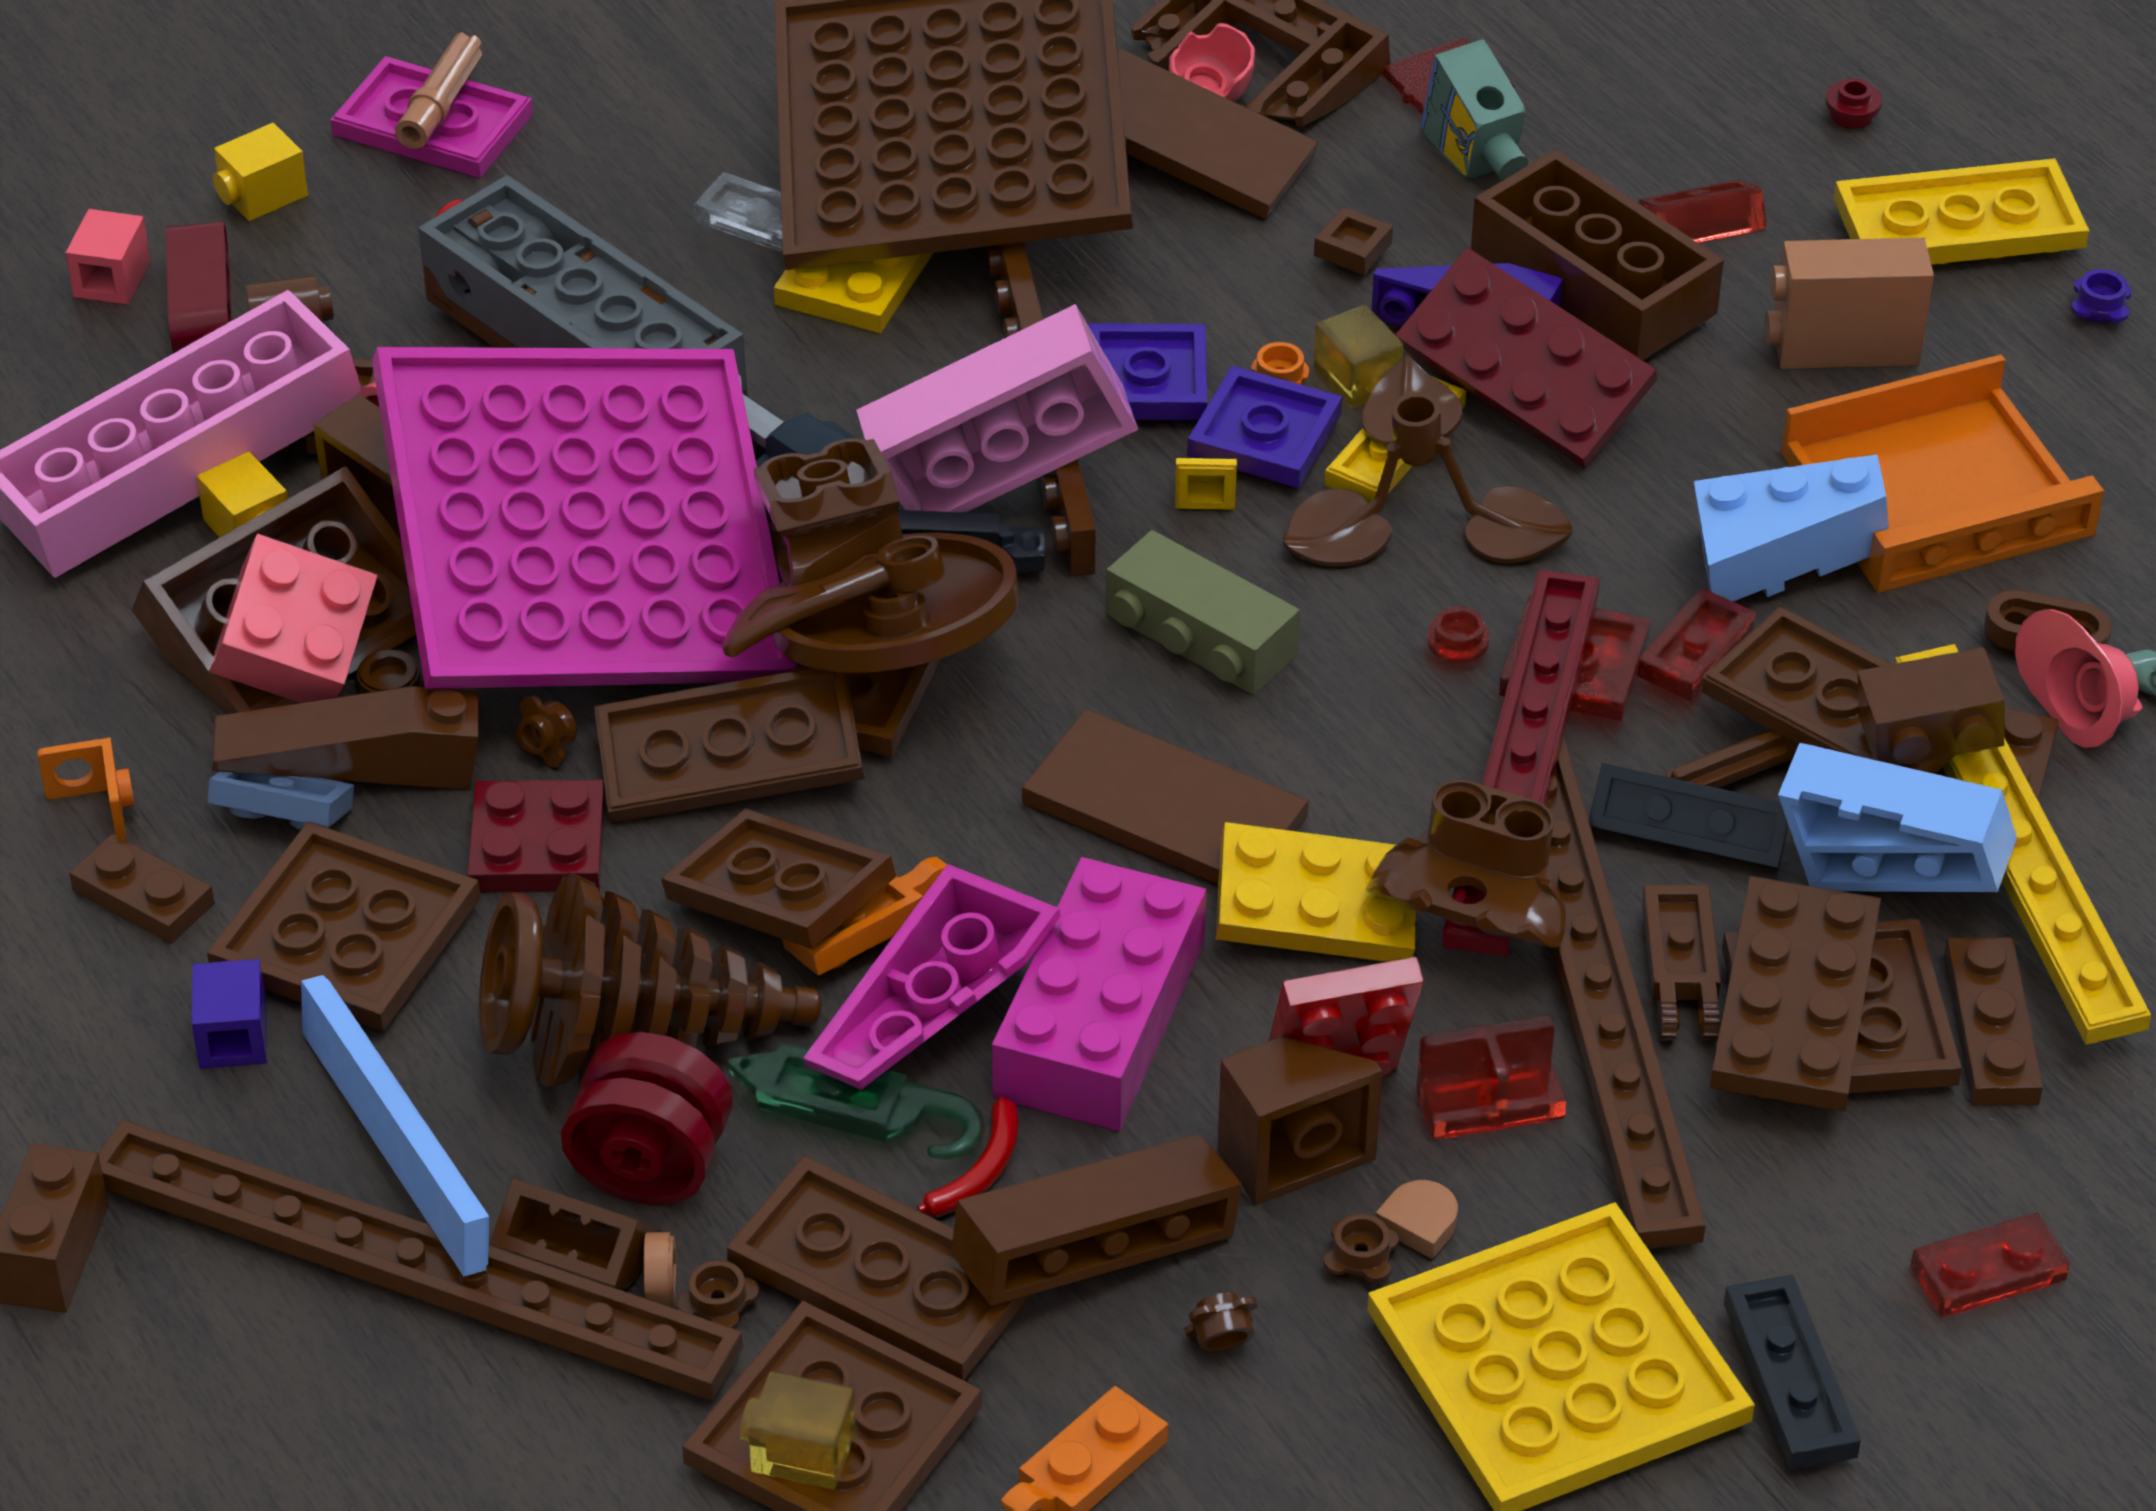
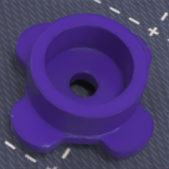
M2096 269L2087 272L2083 277L2074 282L2073 289L2078 296L2071 303L2073 314L2096 322L2111 321L2119 323L2128 318L2129 309L2125 306V301L2131 298L2132 289L2123 276L2111 270Z

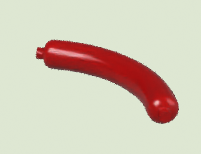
M1005 1096L997 1099V1102L991 1109L992 1125L990 1138L979 1159L968 1171L953 1182L925 1194L922 1203L917 1205V1211L934 1219L956 1211L958 1200L984 1193L1000 1177L1009 1163L1018 1137V1109L1013 1101L1008 1100Z

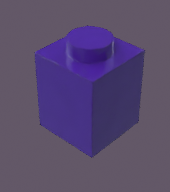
M260 959L192 964V1030L199 1069L267 1063V1000Z

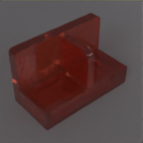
M1549 1016L1426 1035L1420 1039L1416 1091L1433 1140L1564 1119L1566 1099L1551 1061L1555 1028Z

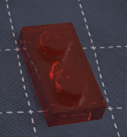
M1701 587L1639 657L1637 677L1688 701H1692L1702 689L1701 677L1753 631L1756 612Z
M2036 1212L1913 1249L1910 1267L1941 1318L2066 1281L2070 1261L2039 1213Z

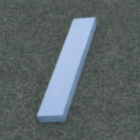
M324 975L302 980V1034L462 1275L465 1277L485 1271L486 1265H488L489 1215L331 982Z

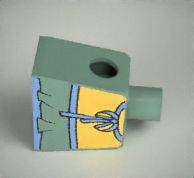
M1481 39L1436 54L1434 56L1420 126L1425 136L1465 178L1472 179L1494 171L1499 179L1503 181L1528 166V159L1519 148L1526 116L1525 107L1485 40Z

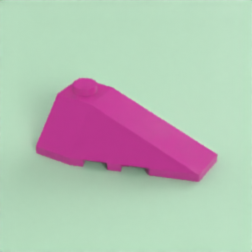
M947 864L803 1057L805 1066L856 1088L863 1089L1026 965L1061 917L1059 908Z

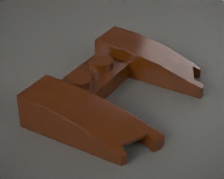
M1159 0L1131 26L1133 39L1146 40L1152 50L1147 53L1148 62L1165 70L1169 68L1170 55L1178 48L1189 32L1192 31L1200 36L1206 35L1218 23L1233 26L1236 22H1239L1299 53L1300 55L1245 106L1267 118L1295 121L1296 126H1305L1339 108L1363 91L1391 66L1389 34L1322 0Z

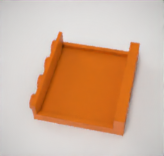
M2002 354L1787 409L1781 455L1790 467L1878 455L1887 498L1889 529L1874 532L1870 557L1856 562L1877 593L2096 535L2104 494L2103 488L2093 475L2070 481L2002 390L2001 384L2006 361Z

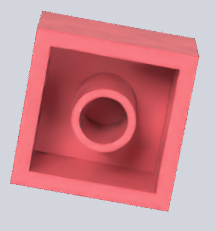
M257 534L243 562L209 672L299 703L337 698L345 684L378 575Z

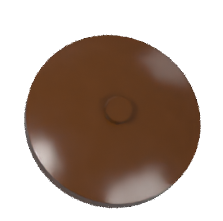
M953 533L902 534L903 538L914 535H927L936 538L945 568V573L938 582L927 588L903 593L892 592L884 587L799 620L772 634V639L777 649L788 659L810 668L845 673L880 672L932 662L975 645L997 631L1012 616L1020 600V589L1014 561L999 546L977 537ZM782 582L777 588L786 586L784 582Z

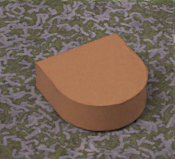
M1414 1180L1399 1186L1376 1211L1375 1217L1397 1232L1399 1242L1433 1259L1450 1240L1456 1230L1458 1203L1453 1193L1442 1184L1430 1180Z
M646 1232L644 1242L645 1298L675 1308L677 1275L675 1236L671 1235V1232Z

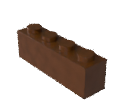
M1196 1134L960 1199L957 1201L951 1254L988 1304L992 1306L1233 1237L1242 1183L1201 1134Z

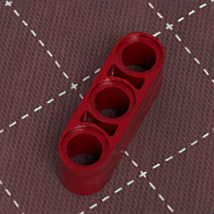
M225 222L166 226L167 305L173 353L232 321L230 261Z

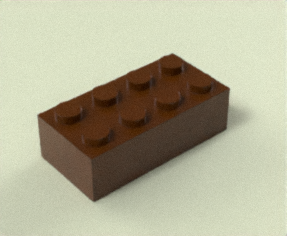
M1557 149L1479 194L1474 199L1472 251L1492 264L1510 263L1563 278L1560 308L1642 361L1718 313L1724 260Z

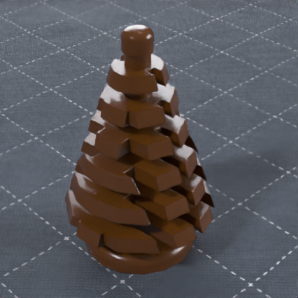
M569 872L568 878L563 875L550 903L545 926H542L536 902L527 895L507 891L499 899L491 918L484 947L479 989V1027L483 1047L490 1054L509 1055L522 1045L531 1026V1042L536 1041L533 1053L537 1078L541 1077V1084L551 1087L568 1083L569 1080L575 1078L579 1069H582L581 1074L584 1075L598 1045L617 1034L647 1032L672 1037L696 1048L698 1034L702 1033L703 1044H707L706 1049L736 1041L741 1024L743 1025L744 1036L748 1035L747 1040L773 1034L778 1021L787 1022L790 1026L812 1027L819 1020L822 1001L819 992L814 988L793 986L791 989L782 988L781 977L777 974V970L761 962L752 965L747 977L745 959L741 956L740 952L722 945L713 950L711 957L709 942L705 939L704 935L690 928H679L675 939L672 923L668 922L669 918L652 910L642 909L639 919L636 907L632 904L631 900L607 890L603 898L600 896L599 889L595 887V883Z

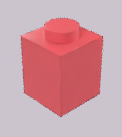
M88 209L65 252L73 297L129 305L151 262L144 216Z

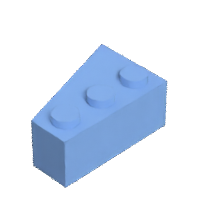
M1878 455L1846 458L1694 481L1699 534L1714 618L1731 612V602L1763 590L1767 597L1785 590L1784 581L1816 569L1818 575L1823 576L1869 558L1873 533L1889 529L1887 498Z
M1799 743L1778 794L1809 886L1836 891L1998 892L2017 840L2001 789L1804 743Z

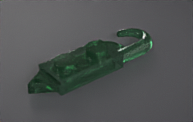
M780 1043L777 1050L773 1052L728 1059L729 1073L757 1098V1109L883 1142L887 1138H896L908 1133L918 1125L925 1113L956 1121L964 1128L961 1138L947 1145H931L927 1150L929 1157L940 1160L962 1158L972 1153L983 1141L986 1129L983 1114L971 1100L957 1093L910 1082L905 1074L886 1070L863 1089H859L805 1066L803 1057L809 1050Z

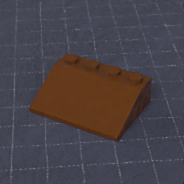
M347 466L144 580L131 609L165 658L225 714L299 703L209 672L243 562L257 534L378 575L346 679L357 673L360 663L369 655L383 650H396L417 638L401 540Z

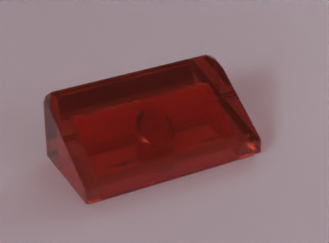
M1740 179L1642 198L1637 202L1697 243L1759 231L1766 227L1763 189L1756 184Z

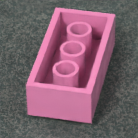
M1076 304L856 410L865 440H875L892 472L900 504L904 510L968 512L1138 430L1123 384Z

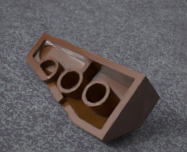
M409 686L216 716L212 771L470 790L478 742V691L425 689V687Z

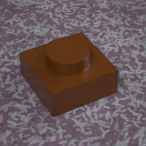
M1342 207L1315 237L1314 256L1365 275L1392 244L1393 226Z

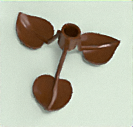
M1406 355L1379 381L1370 394L1362 412V425L1366 435L1373 442L1387 446V458L1374 499L1367 504L1365 498L1359 493L1346 489H1327L1311 495L1296 508L1291 516L1288 531L1283 538V545L1295 556L1323 566H1352L1372 559L1387 546L1392 537L1390 523L1377 513L1385 505L1397 461L1402 459L1408 465L1422 466L1430 463L1437 454L1441 455L1464 509L1467 513L1474 516L1465 526V539L1471 549L1481 557L1505 564L1525 562L1563 544L1573 533L1570 521L1560 509L1539 494L1524 488L1498 486L1486 492L1481 504L1473 500L1451 452V440L1447 438L1461 423V402L1448 386L1426 373L1409 355Z

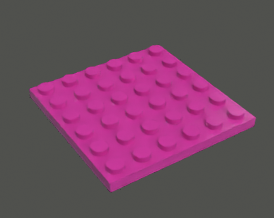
M377 347L372 358L425 689L728 683L794 670L796 662L788 659L777 649L772 635L749 647L736 657L726 656L722 649L728 630L742 610L766 588H777L780 585L765 505L754 480L753 468H757L734 349Z

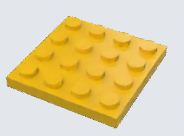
M1616 1202L1368 1293V1313L1494 1511L1525 1510L1752 1422L1754 1402Z

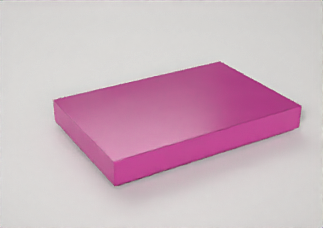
M385 56L330 119L332 135L481 178L533 115L532 98L466 80L449 106V113L443 123L435 128L422 148L411 149L398 141L395 135V127L407 110L410 98L417 89L423 86L432 69Z

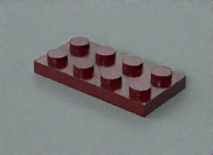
M1468 247L1395 334L1398 346L1584 469L1587 468L1658 380L1655 368Z

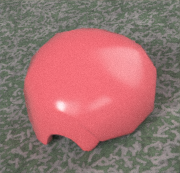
M1218 23L1206 35L1200 36L1192 31L1189 32L1178 48L1170 55L1169 72L1236 102L1248 90L1251 84L1255 47L1244 32L1228 24Z

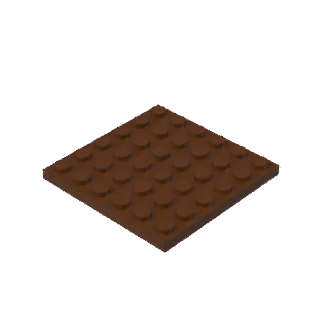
M1113 0L774 1L782 243L786 270L1133 229Z

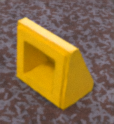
M1176 458L1175 509L1235 510L1237 459Z

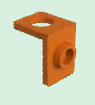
M111 737L39 749L37 757L45 797L47 799H58L108 791L115 834L127 840L123 808L135 806L129 768L116 769ZM72 759L86 761L92 766L89 774L76 780L60 778L56 775L55 769L61 763Z

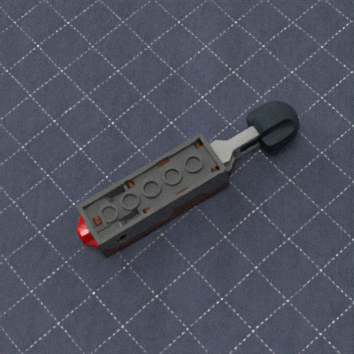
M509 175L502 177L465 200L457 199L445 204L439 209L433 219L418 227L427 300L495 348L734 349L757 467L778 455L788 453L809 455L820 452L830 443L856 438L833 421H820L808 412L783 422L748 398L743 333ZM765 506L767 520L771 523L772 519Z

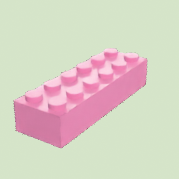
M286 290L1 449L0 520L44 568L56 578L200 496L196 475L248 451L260 462L314 431L313 424L357 396L362 390L350 349L289 290Z

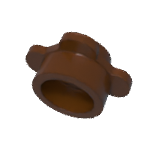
M535 695L523 698L520 702V709L523 714L522 721L515 731L517 744L523 751L541 756L546 765L551 768L562 765L566 758L563 750L574 743L577 734L576 723L571 712L558 701L551 700L542 704Z
M1353 1214L1335 1222L1331 1228V1236L1334 1239L1332 1250L1327 1251L1323 1256L1325 1269L1333 1275L1339 1276L1347 1273L1353 1277L1365 1278L1371 1283H1380L1388 1279L1391 1275V1265L1388 1262L1389 1255L1399 1245L1397 1232L1391 1227L1386 1226L1379 1218L1369 1214Z
M712 1260L699 1265L693 1270L689 1277V1290L681 1292L677 1296L676 1306L678 1310L735 1329L739 1325V1314L745 1306L758 1300L759 1286L754 1279L744 1278L743 1272L735 1264L724 1260Z
M1230 1292L1219 1293L1202 1299L1197 1303L1196 1309L1188 1314L1191 1324L1184 1328L1186 1336L1198 1338L1200 1349L1207 1352L1223 1351L1246 1343L1255 1334L1251 1311L1258 1307L1256 1299L1253 1297L1238 1299L1235 1293Z

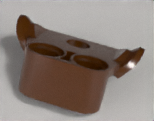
M1458 779L1439 785L1433 793L1429 828L1416 840L1408 837L1388 851L1378 864L1366 887V891L1373 895L1393 900L1409 910L1422 913L1428 912L1477 927L1481 931L1493 936L1520 939L1542 947H1558L1562 943L1565 933V906L1553 881L1549 880V854L1554 825L1552 812L1544 804L1533 799L1473 781ZM1468 885L1479 889L1485 897L1480 902L1464 904L1454 900L1448 892L1456 886Z

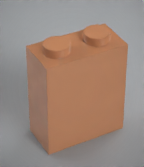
M1925 237L1784 241L1781 264L1772 265L1770 272V292L1772 300L1776 301L1775 310H1766L1764 318L1765 342L1767 346L1775 345L1779 368L1804 369L1920 365L1934 279Z

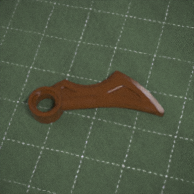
M927 535L900 538L886 544L878 553L861 556L843 570L822 579L788 587L766 588L742 610L731 625L722 645L723 653L729 657H736L764 638L799 620L884 587L892 592L903 593L917 591L935 584L945 573L936 538Z

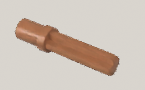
M463 32L456 34L423 86L414 92L408 102L407 110L395 127V135L401 144L411 149L422 148L435 128L443 123L449 113V106L482 56V51L479 48L482 42L478 36L473 35L469 37Z

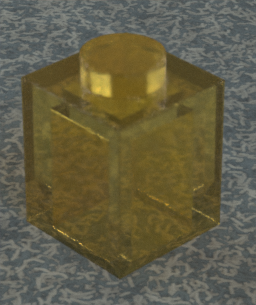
M1364 304L1316 323L1313 368L1338 395L1343 396V400L1352 409L1366 403L1379 381L1403 358L1404 344Z
M770 1371L760 1398L750 1397L748 1399L741 1421V1440L749 1441L751 1472L835 1490L856 1433L854 1389Z

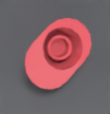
M2054 609L2037 611L2023 621L2016 636L2015 657L2020 676L2030 692L2052 718L2059 719L2058 727L2070 742L2083 748L2101 746L2113 736L2119 723L2135 717L2142 710V704L2138 699L2137 673L2132 661L2123 651L2107 644L2096 643L2084 627L2069 614Z

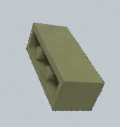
M1154 530L1149 531L1106 569V614L1114 618L1121 625L1130 627L1163 645L1170 652L1181 655L1214 673L1219 679L1230 682L1252 695L1257 693L1298 655L1300 609Z

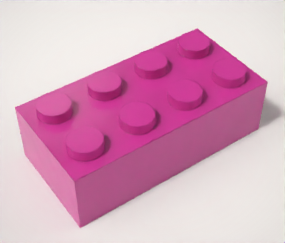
M1081 857L1057 906L1061 917L1037 948L992 1043V1096L996 1099L1005 1096L1008 1100L1018 1105L1120 1132L1205 943L1206 888Z

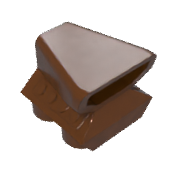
M843 439L830 443L817 453L809 455L801 453L782 454L768 459L760 467L753 468L755 485L772 519L770 536L776 566L786 587L805 584L830 576L843 570L859 557L876 554L886 544L903 538L898 516L900 501L893 475L874 439Z

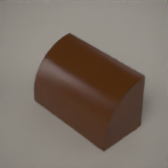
M512 1178L489 1244L586 1278L624 1289L629 1287L644 1270L646 1232L662 1231L637 1219Z

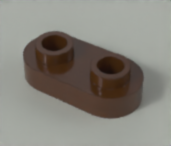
M2007 590L1996 594L1988 602L1984 631L1994 644L2004 649L2015 651L2016 636L2023 621L2037 611L2054 609L2069 614L2084 627L2096 643L2109 644L2112 624L2104 611L2088 603L2022 590Z

